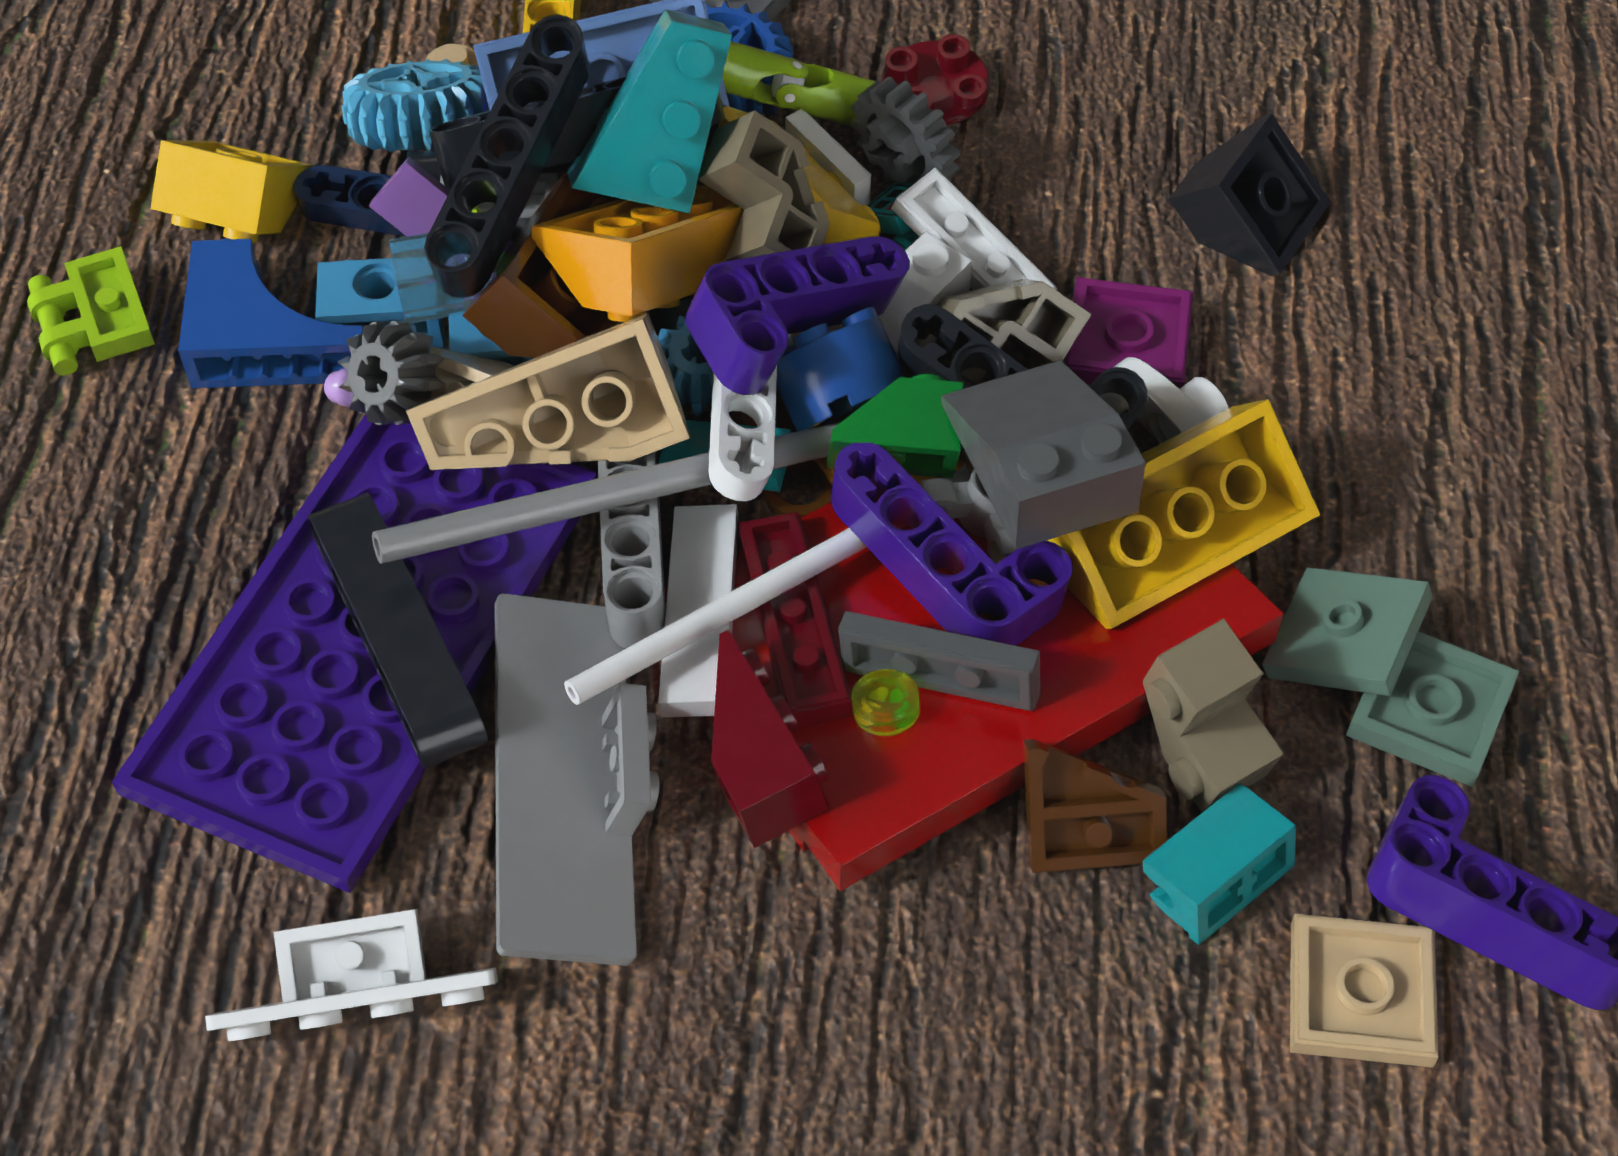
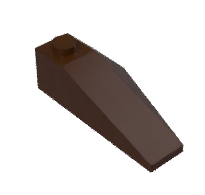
M572 161L499 260L488 283L482 291L474 296L462 315L481 334L493 341L509 356L536 358L614 327L618 323V321L608 319L606 311L582 307L532 239V225L620 199L571 188L568 170L574 161Z

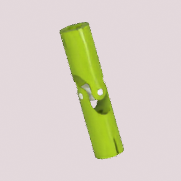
M733 41L730 42L722 76L726 93L781 108L802 109L810 116L851 126V121L857 117L851 109L852 104L859 100L857 96L876 82L823 66L805 64L794 58ZM774 76L772 86L760 81L764 77Z

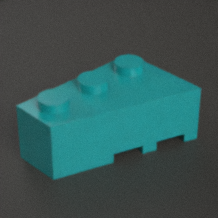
M664 10L628 70L625 81L610 106L604 110L597 122L595 131L580 156L576 157L568 170L571 188L690 213L732 34L724 23Z

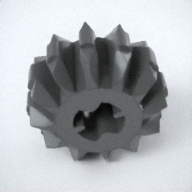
M387 321L372 322L369 325H365L362 334H356L354 337L346 339L352 356H346L337 361L347 370L348 379L338 388L347 392H353L350 410L366 413L368 422L377 425L393 423L396 425L411 424L406 411L433 400L434 397L431 391L438 390L446 385L435 376V367L444 358L437 354H430L433 336L426 335L424 332H417L415 324H409L406 321H391L390 324Z

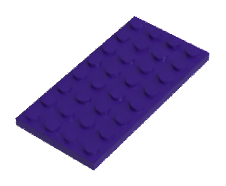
M365 414L112 780L117 794L351 894L426 769L423 768L322 558L310 529L307 515L368 492L386 527L390 528L598 479L597 472L573 463L552 465L550 463L507 465L506 467L430 470L412 424L396 425L393 423L377 425L368 422ZM581 516L403 559L470 695L473 694L495 658V602L498 595L504 593L532 597Z

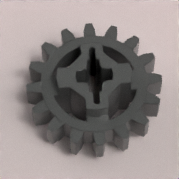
M887 77L882 82L877 80L857 96L859 100L851 106L852 111L857 117L851 121V126L859 131L862 137L856 142L859 147L863 148L868 158V163L871 166L879 165L883 169L884 181L888 183L892 180L897 183L915 184L935 167L949 181L952 180L951 177L959 171V167L954 160L960 156V150L949 144V140L955 136V133L952 129L947 128L943 119L944 113L941 109L932 111L927 106V94L924 92L920 95L913 94L909 82L903 81L897 86L892 77Z

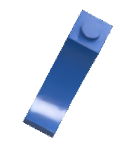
M251 239L192 241L178 348L191 388L324 384L329 374L344 369L337 361L346 356H352L346 339L354 337L356 334H362V325H340L315 320L288 308L278 301L262 283V275Z

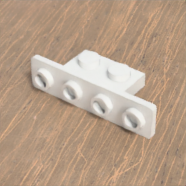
M417 909L276 931L273 933L283 1002L213 1013L205 1016L207 1031L226 1028L228 1041H235L271 1034L270 1021L298 1016L299 1028L309 1029L342 1023L341 1009L370 1005L371 1018L414 1011L413 997L437 993L441 994L442 1006L474 1002L485 999L483 986L498 982L497 970L495 967L427 978Z

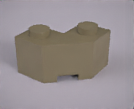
M755 110L715 130L698 177L700 182L744 209L725 261L822 245L830 225L823 202L815 203L803 168L810 164L802 141Z
M1026 279L943 297L937 305L952 313L1001 349L1007 340L1037 361L1044 363L1062 361L1091 316V313L1045 282ZM930 334L924 340L917 338L916 344L924 348L929 342L937 344L938 338ZM956 350L953 352L950 361L945 358L944 366L946 368L951 367L952 360L957 352ZM971 367L965 369L961 375L966 382L978 385L986 371L981 368Z
M1225 619L1160 654L1142 681L1163 756L1169 765L1168 771L1171 781L1184 798L1194 801L1201 813L1239 783L1249 787L1266 777L1284 755L1281 748L1245 699L1262 677L1263 672Z

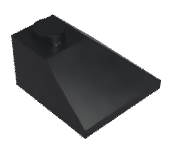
M1272 113L1262 116L1195 163L1168 199L1198 243L1269 276L1281 274L1331 203Z

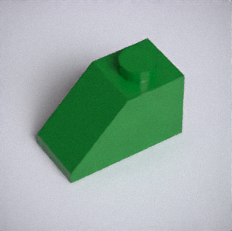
M921 374L913 378L899 377L832 429L827 468L835 469L838 453L845 446L852 443H874L885 449L909 475L953 479L961 451V442L941 404V395L963 389V382L946 381L943 377L933 374Z

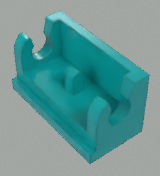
M1239 783L1143 860V872L1159 886L1149 895L1153 902L1167 916L1189 933V938L1200 945L1295 866L1296 825L1242 783Z

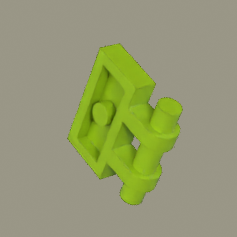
M122 246L64 263L69 280L52 284L50 277L46 275H36L29 280L28 288L30 295L27 299L31 318L40 324L42 330L39 336L41 351L45 359L52 362L56 374L65 376L74 373L78 368L75 355L83 347L91 345L95 359L99 362L155 345ZM79 308L80 318L64 322L63 317L68 310Z

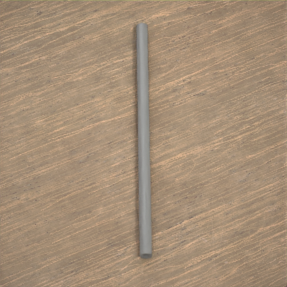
M842 421L775 436L773 469L827 457L832 429ZM738 451L734 461L739 464V471L743 472V457L746 452ZM709 452L373 531L374 551L379 563L384 564L711 485L708 473Z

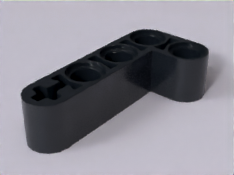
M924 304L915 307L906 314L902 322L897 354L901 364L914 376L921 374L938 375L946 381L963 382V389L971 387V385L966 383L961 373L971 367L987 371L992 380L1029 370L940 306ZM930 334L938 338L937 344L929 342L924 348L916 344L917 338L924 340ZM956 350L957 352L952 360L951 367L946 368L944 366L945 358L950 361L953 352ZM1114 367L1104 370L1089 387L1099 396L1106 393H1116L1127 401L1130 411L1119 414L1130 433L1147 403L1148 391L1144 380L1136 372L1127 368Z

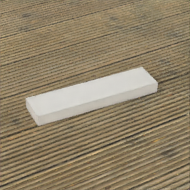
M737 504L677 506L674 508L665 627L735 590L738 544L737 523H739ZM733 621L662 659L658 699L661 718L714 716L719 634L729 630L732 635Z

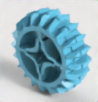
M427 59L420 62L408 60L402 64L389 63L387 67L372 68L367 73L358 74L353 80L344 85V91L342 92L343 105L341 107L344 124H347L348 135L359 145L367 146L372 150L384 148L390 153L397 150H432L434 147L429 133L431 128L451 120L490 111L479 66L470 65L464 61L454 63L448 59L442 61H430Z

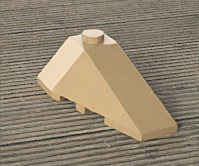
M648 314L573 342L406 411L430 470L506 467L507 465L550 463V465L571 464L572 462L632 461L690 438L671 370Z

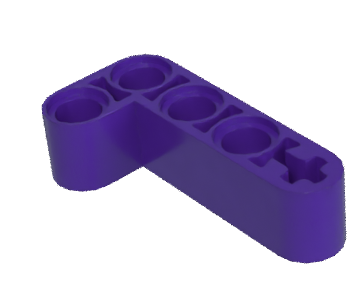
M871 236L720 262L710 266L706 271L686 313L685 322L700 351L723 386L738 394L754 395L761 392L767 385L788 345V334L803 332L824 323L828 327L839 325L848 316L869 307H874L878 316L882 315L910 269V260L902 247L894 241L884 237Z
M852 443L845 446L838 453L831 493L832 508L837 516L947 632L1016 646L1059 614L1073 570L1071 558L1059 545L1049 541L1039 542L1017 549L995 564L885 449L874 443ZM894 525H906L910 526L913 529L903 530L895 527ZM945 568L952 570L956 574L945 575L939 573L936 569ZM1028 579L1041 580L1049 586H1039L1033 584ZM978 614H992L998 617L1000 620L989 621L983 619Z
M1425 775L1417 778L1409 788L1388 825L1368 870L1367 884L1374 897L1386 907L1582 1006L1594 1010H1607L1614 1007L1618 1003V917L1459 839L1469 815L1470 803L1467 795L1457 784L1447 778L1438 775Z

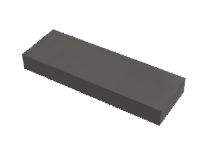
M845 611L838 627L842 665L845 672L1035 711L1041 694L1040 651L848 611Z

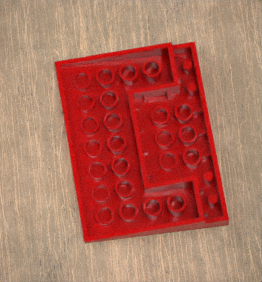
M832 502L801 517L809 549L849 528L837 516L832 508ZM953 518L963 531L987 554L986 538L973 535L964 528L959 518ZM905 526L901 529L912 530L913 528H911L910 526ZM868 547L817 574L841 663L838 627L845 611L946 631ZM742 548L737 550L735 589L750 582ZM1232 563L1112 629H1106L1067 588L1059 614L1052 621L1016 645L1040 651L1041 694L1035 711L844 671L853 702V715L800 726L799 730L792 734L799 747L808 742L813 745L827 771L829 779L819 783L828 810L789 830V833L803 852L808 849L812 851L841 892L1024 787V740L1035 739L1078 756L1151 714L1142 681L1160 654L1225 619L1250 656L1276 642L1284 613ZM945 568L936 569L939 573L945 575L956 574L952 570ZM1028 579L1033 584L1049 586L1044 581ZM668 587L665 588V600H666V604H667V592H668ZM755 608L733 620L732 636L742 652L753 648L757 653L770 680V684L763 688L771 699L779 695L758 610ZM978 614L983 619L989 621L1000 620L998 617L992 614ZM884 690L889 693L885 706L869 701V696L877 694L879 691ZM895 692H900L903 694V697L909 699V704L903 707H890L891 695ZM865 704H871L881 711L872 720H865L862 707ZM902 708L910 709L911 715L907 717L905 723L898 724L895 722L891 711ZM884 714L894 723L891 729L875 728L873 726V721ZM708 716L714 725V716Z

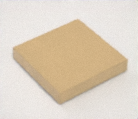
M1294 914L1291 922L1290 1053L1433 1068L1439 1058L1435 931L1422 926Z

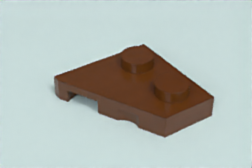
M1024 740L1028 863L1032 873L1143 864V860L1167 841L1166 796L1161 788L1038 740Z

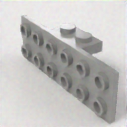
M504 593L499 594L495 602L496 950L501 956L629 966L637 955L632 835L646 812H652L655 809L658 800L659 776L656 771H650L649 752L653 748L656 737V716L654 713L647 712L645 685L628 684L625 679L579 705L571 701L564 686L565 681L624 650L611 637L605 606Z

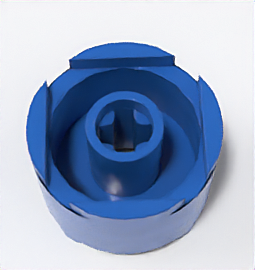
M874 307L863 309L841 321L843 328L830 332L826 323L812 327L793 338L795 345L786 347L777 364L776 389L797 431L846 419L896 379L906 376Z

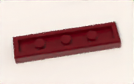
M799 511L737 523L739 540L750 581L809 550ZM817 575L757 607L778 692L787 702L798 727L853 715L851 694Z

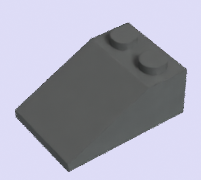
M1061 360L941 395V404L1015 550L1139 512L1146 466L1145 460L1119 414Z

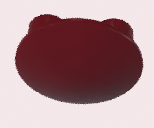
M949 34L942 37L939 41H925L908 47H895L885 57V67L882 72L881 82L887 77H892L897 86L903 81L909 82L913 94L920 95L924 92L928 95L927 106L932 111L941 109L944 113L943 119L946 125H952L971 117L983 106L989 95V71L983 60L970 50L969 41L961 35Z

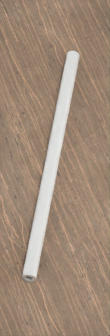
M963 466L955 470L953 479H943H947L952 483L968 482L970 475L969 471ZM894 525V526L897 527V528H899V529H901V528L905 527L906 525ZM848 528L568 679L564 683L565 690L571 701L579 705L867 548V546Z

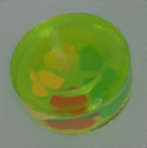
M894 669L872 671L861 677L852 690L854 718L862 729L871 734L879 736L896 735L909 729L918 719L920 713L918 687L915 681L904 672Z

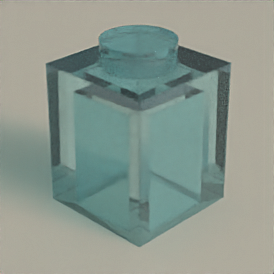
M429 233L389 240L404 319L409 324L463 314L474 296L466 298L451 297L441 290L425 255L424 246ZM455 255L445 265H461L467 261L470 255Z

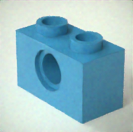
M426 256L318 262L316 320L340 325H362L363 327L372 322L387 321L390 324L391 321H406L409 324H415L417 332H424L426 335L433 336L432 347L444 348V292L437 284Z

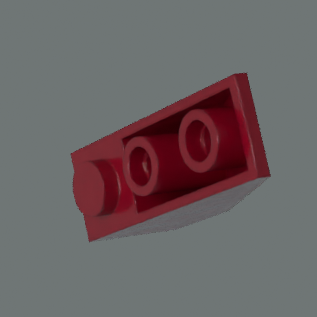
M726 630L719 634L711 762L728 803L753 847L756 848L827 811L828 808L819 783L829 779L813 745L808 742L799 747L792 734L798 731L799 727L783 696L779 694L770 699L763 688L770 684V680L755 650L750 648L742 652L729 630Z

